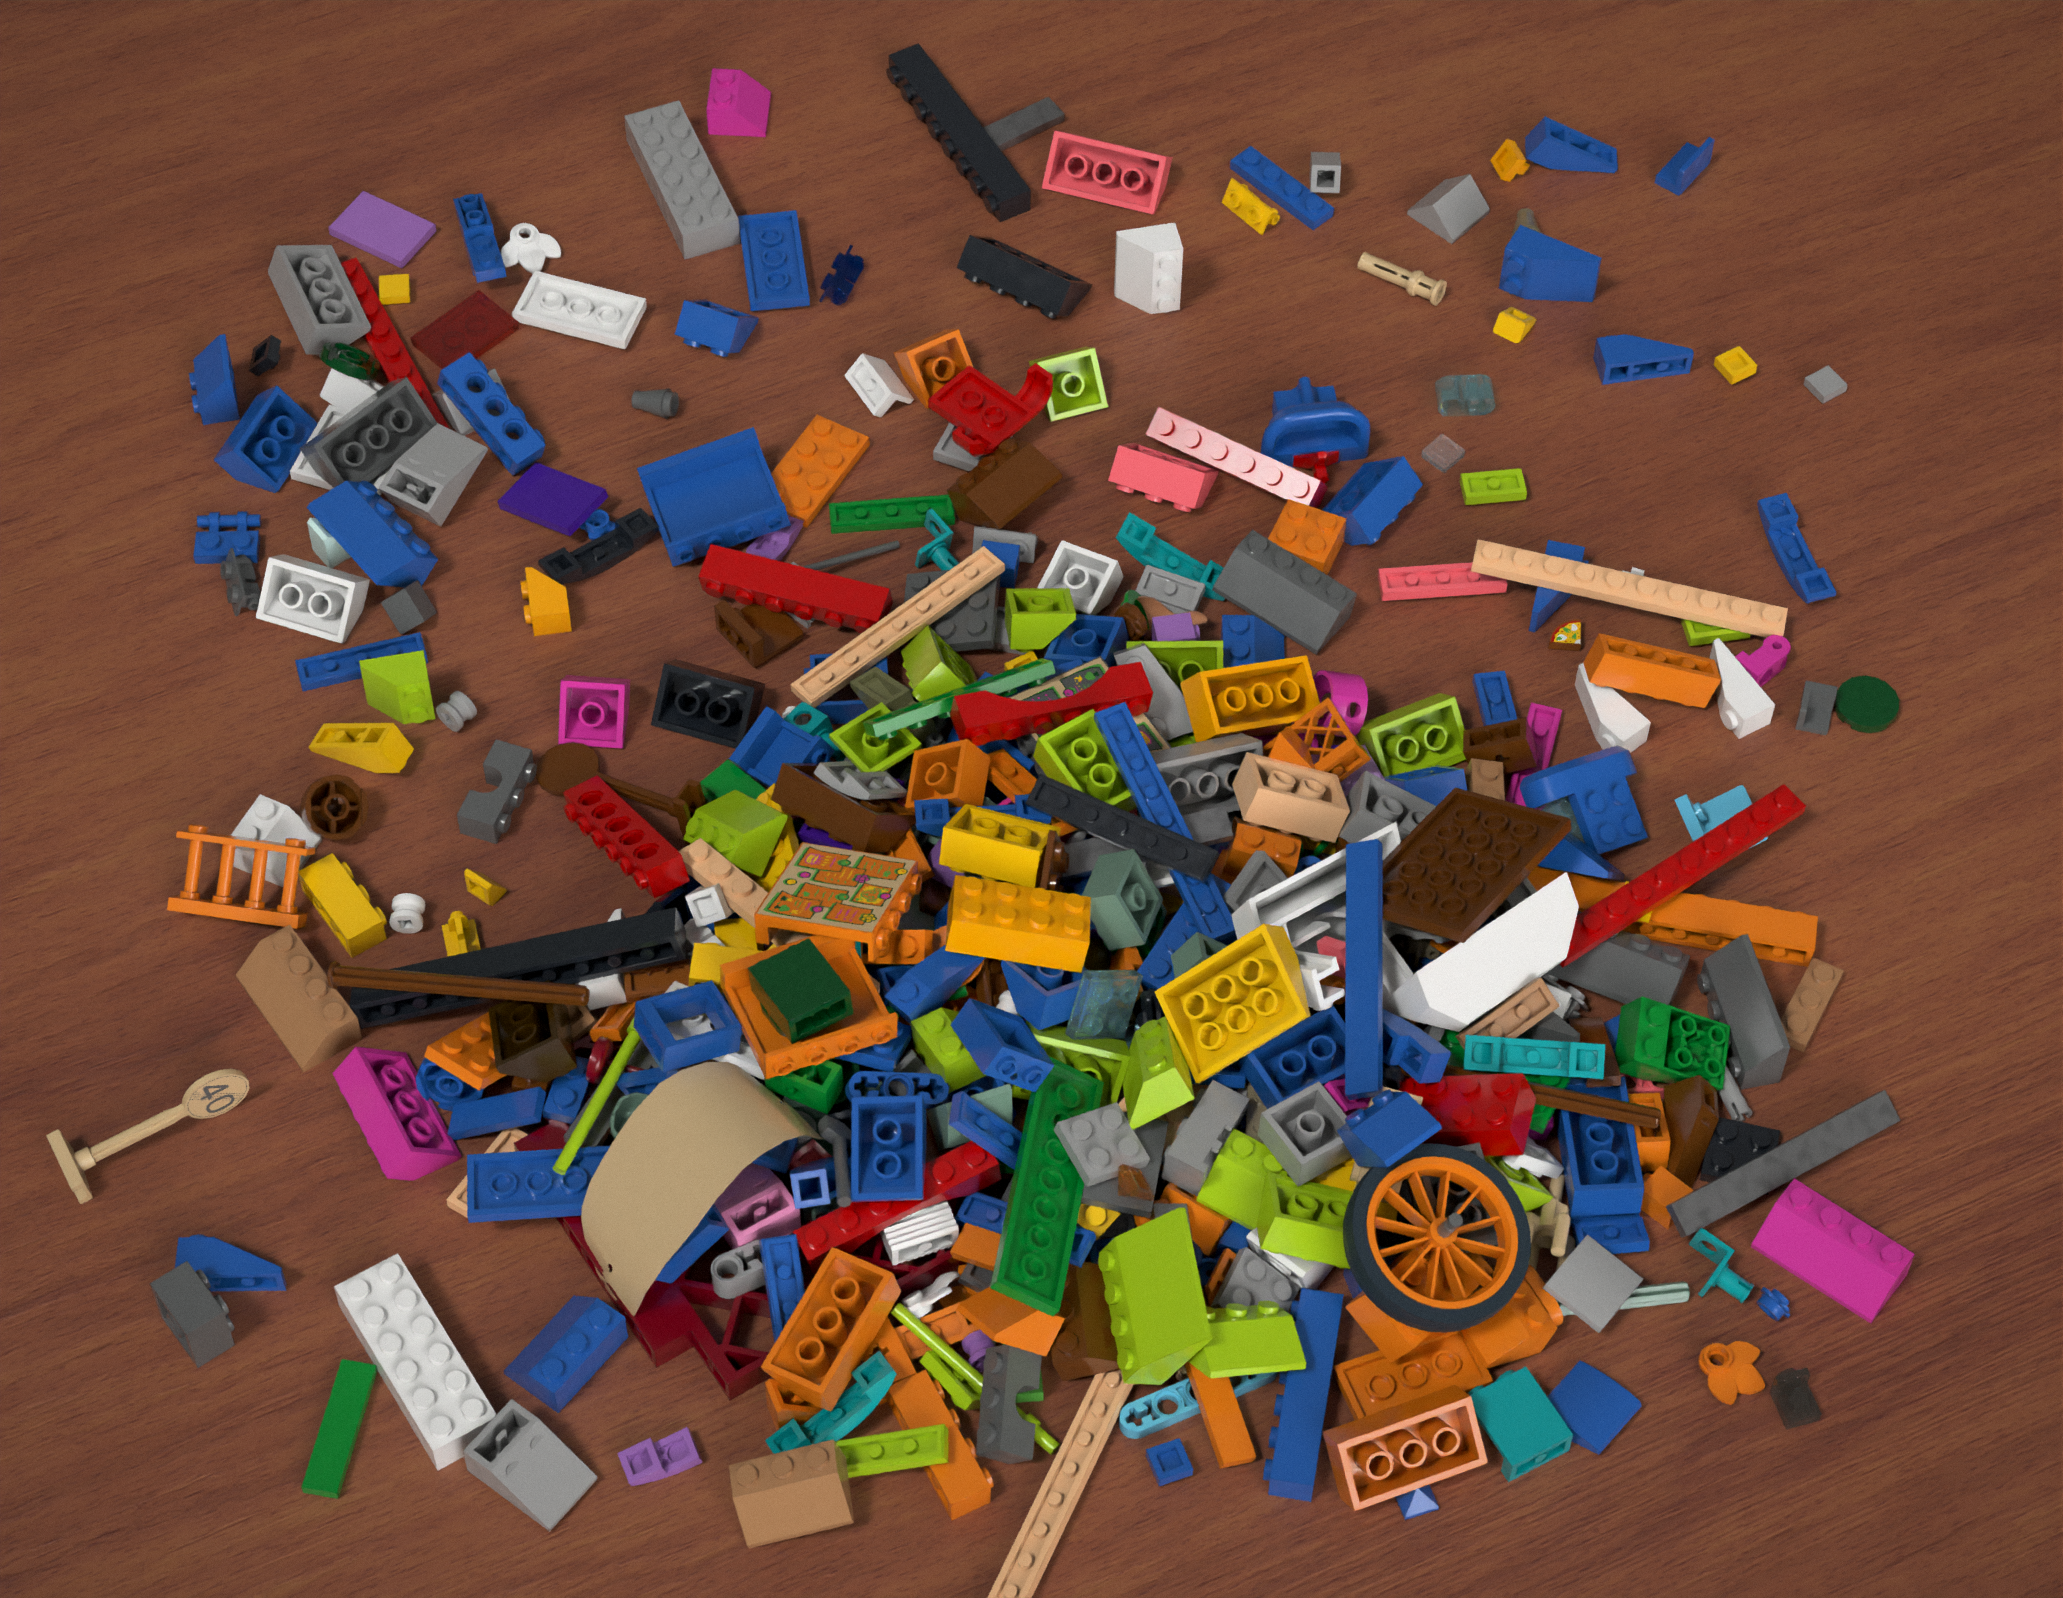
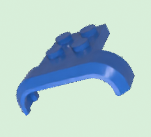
M1619 745L1546 768L1522 779L1519 788L1526 807L1535 809L1568 796L1585 844L1599 855L1648 838L1626 778L1637 774L1630 751Z

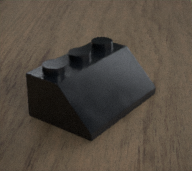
M674 659L663 665L651 725L737 748L759 715L765 683Z

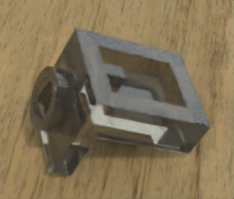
M1789 1368L1781 1371L1774 1378L1770 1395L1786 1430L1820 1421L1822 1413L1808 1385L1811 1375L1808 1368L1799 1370Z

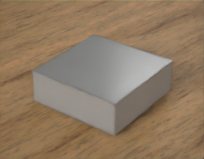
M1829 365L1805 377L1803 384L1822 404L1846 392L1848 386Z

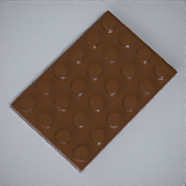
M1455 787L1383 860V919L1465 943L1572 830L1570 818Z

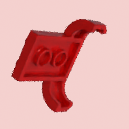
M1034 363L1027 370L1024 385L1014 396L968 365L928 399V407L957 427L952 432L953 442L973 457H981L994 452L1003 441L1012 437L1042 411L1052 394L1053 377L1051 373Z

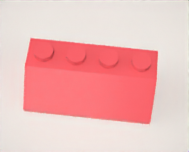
M1054 131L1042 188L1154 215L1167 184L1173 157L1064 131Z

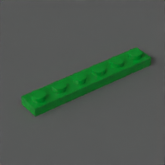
M1041 658L864 721L863 725L867 735L878 737L879 740L889 739L898 735V729L907 726L909 729L920 728L928 724L927 719L937 715L940 719L950 717L954 696L984 690L1002 697L1009 696L1017 692L1016 687L1028 684L1031 687L1045 683L1047 681L1046 676L1056 673L1051 660Z

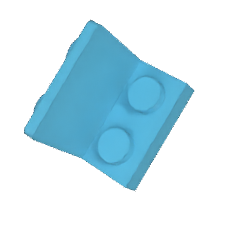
M1739 785L1701 805L1699 802L1693 804L1687 794L1675 799L1693 841L1753 804L1744 785ZM1768 837L1764 838L1763 840H1761V841L1758 842L1757 844H1759V843H1761V842L1767 840Z

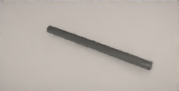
M896 540L802 567L821 570L897 549L900 545Z

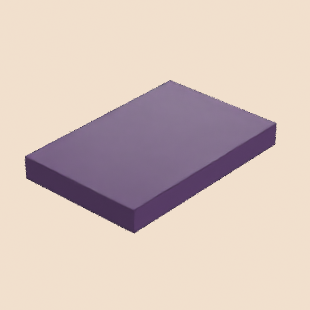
M362 191L329 226L330 235L400 268H403L436 232L434 223L365 191Z

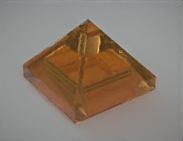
M1121 1164L1118 1167V1196L1146 1201L1154 1199V1194L1140 1169L1126 1164Z

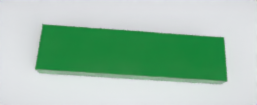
M949 494L829 503L831 534L925 527L926 513L931 508L946 525H955L954 506Z
M341 1359L301 1486L303 1493L335 1499L339 1498L377 1375L376 1365Z

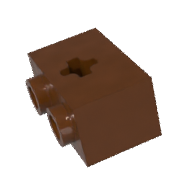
M1526 717L1463 731V753L1468 764L1471 758L1503 762V774L1537 767V744Z

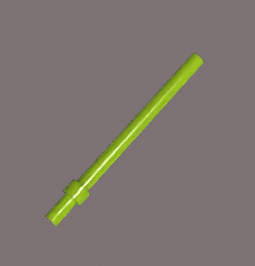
M634 1018L627 1028L628 1035L552 1168L560 1175H565L640 1040L642 1041L634 1028Z
M901 1303L897 1304L891 1314L982 1393L983 1375ZM1016 1405L1017 1412L1023 1420L1036 1424L1034 1441L1052 1455L1059 1448L1060 1443L1040 1427L1041 1422L1031 1413L1027 1415Z

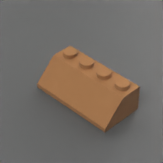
M290 924L260 940L237 972L236 978L302 1072L309 1070L362 1040L357 1016L338 990L329 987L327 975Z

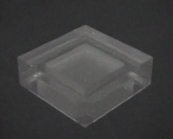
M1441 434L1422 450L1421 457L1445 473L1464 457L1465 449L1444 434Z

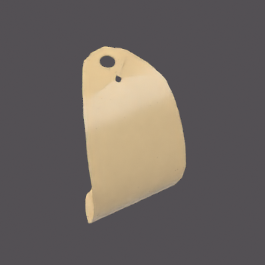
M705 1062L683 1069L660 1082L635 1109L622 1127L589 1183L581 1213L585 1241L604 1270L602 1276L596 1269L600 1279L606 1285L604 1287L616 1301L617 1298L606 1284L608 1282L633 1316H635L647 1290L653 1284L665 1264L697 1227L717 1198L745 1167L763 1153L784 1141L803 1135L822 1139L784 1099L782 1101L739 1066L729 1062ZM609 1264L612 1266V1272L609 1270Z

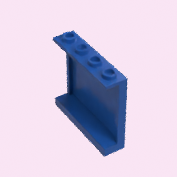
M754 427L637 468L673 567L707 555L710 544L728 548L791 525L784 502L782 503Z

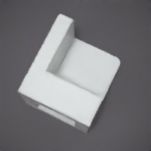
M719 883L706 888L700 886L685 896L697 928L725 919L734 913L728 907Z

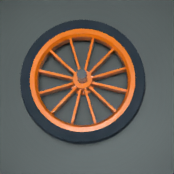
M1431 1143L1420 1144L1388 1168L1372 1167L1359 1181L1345 1211L1343 1222L1344 1250L1348 1265L1358 1285L1366 1296L1385 1314L1400 1323L1419 1330L1442 1333L1455 1332L1473 1327L1491 1318L1511 1300L1520 1287L1529 1265L1531 1254L1529 1223L1524 1207L1513 1187L1488 1162L1473 1153L1454 1146ZM1420 1176L1440 1177L1435 1214ZM1408 1179L1421 1214L1391 1187L1402 1180ZM1450 1180L1459 1184L1471 1194L1455 1213L1446 1218L1445 1210ZM1476 1197L1484 1206L1490 1218L1461 1226L1463 1223L1462 1216L1460 1215L1461 1212ZM1382 1198L1413 1225L1376 1216ZM1494 1225L1498 1247L1457 1236ZM1375 1228L1414 1237V1240L1379 1250ZM1416 1248L1419 1256L1398 1279L1388 1268L1383 1257ZM1461 1250L1497 1258L1493 1275L1490 1277ZM1423 1257L1429 1260L1424 1296L1402 1283ZM1439 1261L1455 1300L1434 1299ZM1453 1261L1476 1280L1483 1289L1467 1297Z

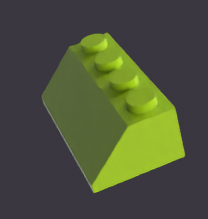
M928 625L901 650L904 660L902 665L907 670L905 674L910 680L909 685L913 689L912 694L919 702L977 681L973 668Z

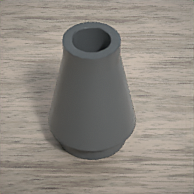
M670 388L647 391L635 390L632 395V407L667 419L669 416L674 417L677 414L679 395L676 392H672Z

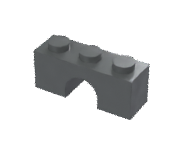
M496 739L483 763L486 783L498 788L488 793L469 790L457 813L460 834L497 844L502 833L508 831L511 824V815L515 807H520L524 798V789L528 782L531 783L534 780L537 771V765L534 764L531 749Z
M1006 1344L986 1349L983 1363L984 1374L980 1397L981 1406L976 1455L1006 1464L1033 1460L1036 1424L1027 1422L1020 1417L1016 1409L1015 1400L1017 1393L1039 1389L1042 1355Z

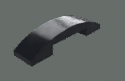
M640 507L615 520L614 530L570 553L563 547L538 560V565L551 579L559 584L581 581L598 575L631 556L659 531V526Z

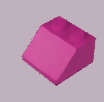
M712 68L707 102L708 134L766 137L771 91L742 70Z
M566 675L561 680L558 744L575 742L593 747L623 748L629 715L630 679Z

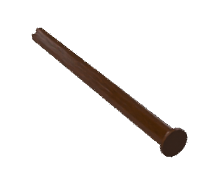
M332 962L327 974L328 985L331 989H336L338 986L579 1006L587 1005L590 997V990L585 985L341 966L339 962Z
M1447 1064L1443 1076L1485 1075L1491 1073L1463 1070L1462 1067ZM1397 1065L1405 1077H1411L1404 1069ZM1527 1081L1536 1097L1535 1104L1653 1129L1659 1125L1661 1116L1659 1108Z

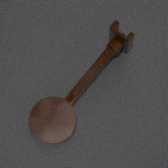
M581 743L559 744L542 755L537 763L536 779L541 788L552 795L564 796V791L598 775L618 795L666 811L670 816L676 817L683 838L686 833L687 823L693 817L696 809L707 804L700 782L692 779L687 780L676 797L670 798L599 773L600 764L598 756L592 748Z

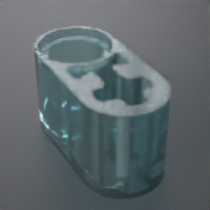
M1487 375L1444 376L1435 383L1438 412L1443 416L1486 415L1495 409L1492 380Z

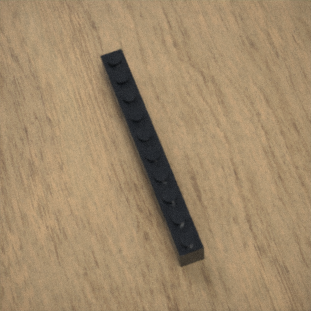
M676 907L389 970L536 982L550 980L551 983L573 984L685 960L686 929ZM352 987L350 1008L357 1016L360 1027L364 1029L499 999Z

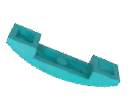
M1129 512L1115 537L1127 552L1145 567L1150 565L1204 583L1206 590L1203 597L1220 601L1225 600L1224 597L1212 590L1224 567L1212 560L1207 565L1200 563L1153 535L1156 527Z
M1465 1035L1463 1070L1594 1079L1604 1078L1605 1044Z
M878 1351L851 1372L857 1382L841 1394L832 1412L822 1409L802 1426L793 1418L767 1438L765 1442L773 1454L833 1439L837 1442L858 1426L879 1404L897 1375L883 1354Z

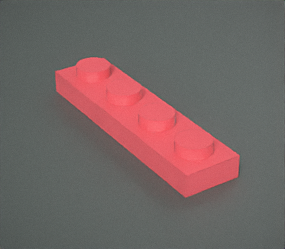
M1472 562L1378 569V582L1382 601L1506 593L1507 580L1472 572Z

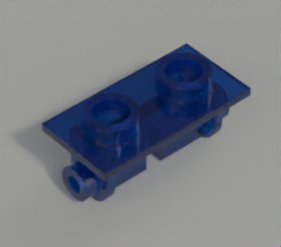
M853 245L849 246L845 254L839 252L834 259L831 268L835 269L833 275L828 272L820 285L824 292L819 302H822L825 296L831 298L832 303L835 305H841L847 301L854 284L864 269L863 258L850 254Z

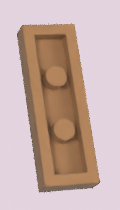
M1814 957L1812 958L1781 1018L1790 1047L1804 1053L1842 979L1844 970Z
M1536 978L1455 1037L1463 1049H1465V1035L1517 1038L1560 1006L1542 978Z

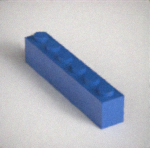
M1301 1288L1300 1300H1292L1290 1314L1294 1322H1296L1295 1327L1305 1356L1306 1369L1280 1372L1279 1384L1285 1385L1284 1395L1277 1394L1274 1408V1416H1279L1280 1421L1279 1427L1271 1426L1268 1448H1273L1275 1451L1273 1459L1266 1458L1263 1480L1270 1481L1268 1495L1308 1502L1312 1501L1342 1312L1343 1294Z

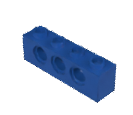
M469 352L440 371L437 382L438 386L512 476H515L542 458L546 446L542 434L537 429H532L527 423L523 411L509 401L503 386L491 379L486 366L481 360L475 359ZM468 387H478L481 390V392H472L469 390ZM487 410H496L500 413V415L493 416L489 414ZM506 433H515L519 436V439H511Z

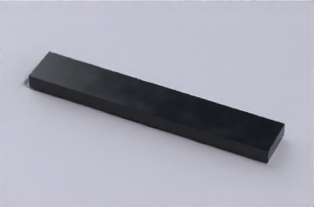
M1042 774L1039 775L1025 803L1036 811L1125 850L1135 849L1139 856L1205 884L1220 855L1217 850Z

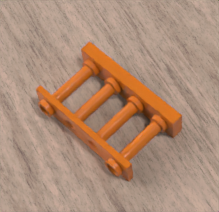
M189 824L188 829L177 831L176 838L190 839L184 890H180V895L168 898L167 910L286 927L290 924L295 929L306 927L307 913L297 912L298 906H295L301 855L315 854L316 847L305 846L306 840L286 838L285 843L209 833L208 826ZM204 841L222 844L217 893L213 895L212 900L200 898L201 893L197 892ZM236 846L255 849L249 899L245 900V904L232 903L233 897L230 896ZM268 850L287 853L281 904L277 905V909L265 907V902L262 901Z

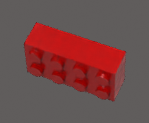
M1523 1073L1442 1076L1440 1082L1421 1084L1413 1077H1405L1404 1081L1401 1082V1087L1398 1091L1423 1097L1421 1106L1442 1126L1441 1130L1421 1144H1444L1458 1147L1480 1143L1484 1156L1524 1154L1536 1097Z

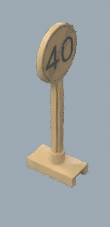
M235 1069L218 1070L207 1074L194 1082L186 1090L180 1105L167 1109L91 1148L87 1146L77 1152H74L59 1129L46 1136L71 1190L75 1193L81 1205L93 1199L84 1171L97 1165V1161L176 1123L185 1116L206 1119L228 1112L246 1097L249 1091V1080L242 1071Z

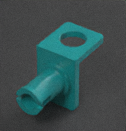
M932 508L927 510L924 526L935 537V540L918 550L915 566L919 569L928 562L933 561L941 571L951 570L959 564L957 559L948 551L951 546L953 532ZM933 521L938 525L941 533L935 528Z
M801 702L784 718L785 721L810 735L822 737L835 750L831 757L836 759L837 762L845 760L846 756L829 738V734L834 732L827 715L809 704ZM801 714H810L812 716L807 724L797 725L794 723L795 719Z
M1700 1228L1689 1245L1713 1261L1717 1266L1698 1295L1703 1297L1711 1286L1717 1285L1742 1304L1753 1289L1754 1284L1749 1283L1728 1268L1729 1264L1727 1262L1735 1250L1705 1229ZM1702 1241L1711 1243L1717 1251L1708 1249L1703 1245Z

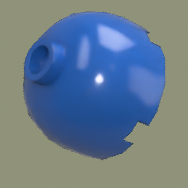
M425 1057L415 1077L416 1088L421 1096L427 1101L431 1098L439 1102L438 1108L452 1111L453 1105L478 1100L484 1091V1088L480 1091Z

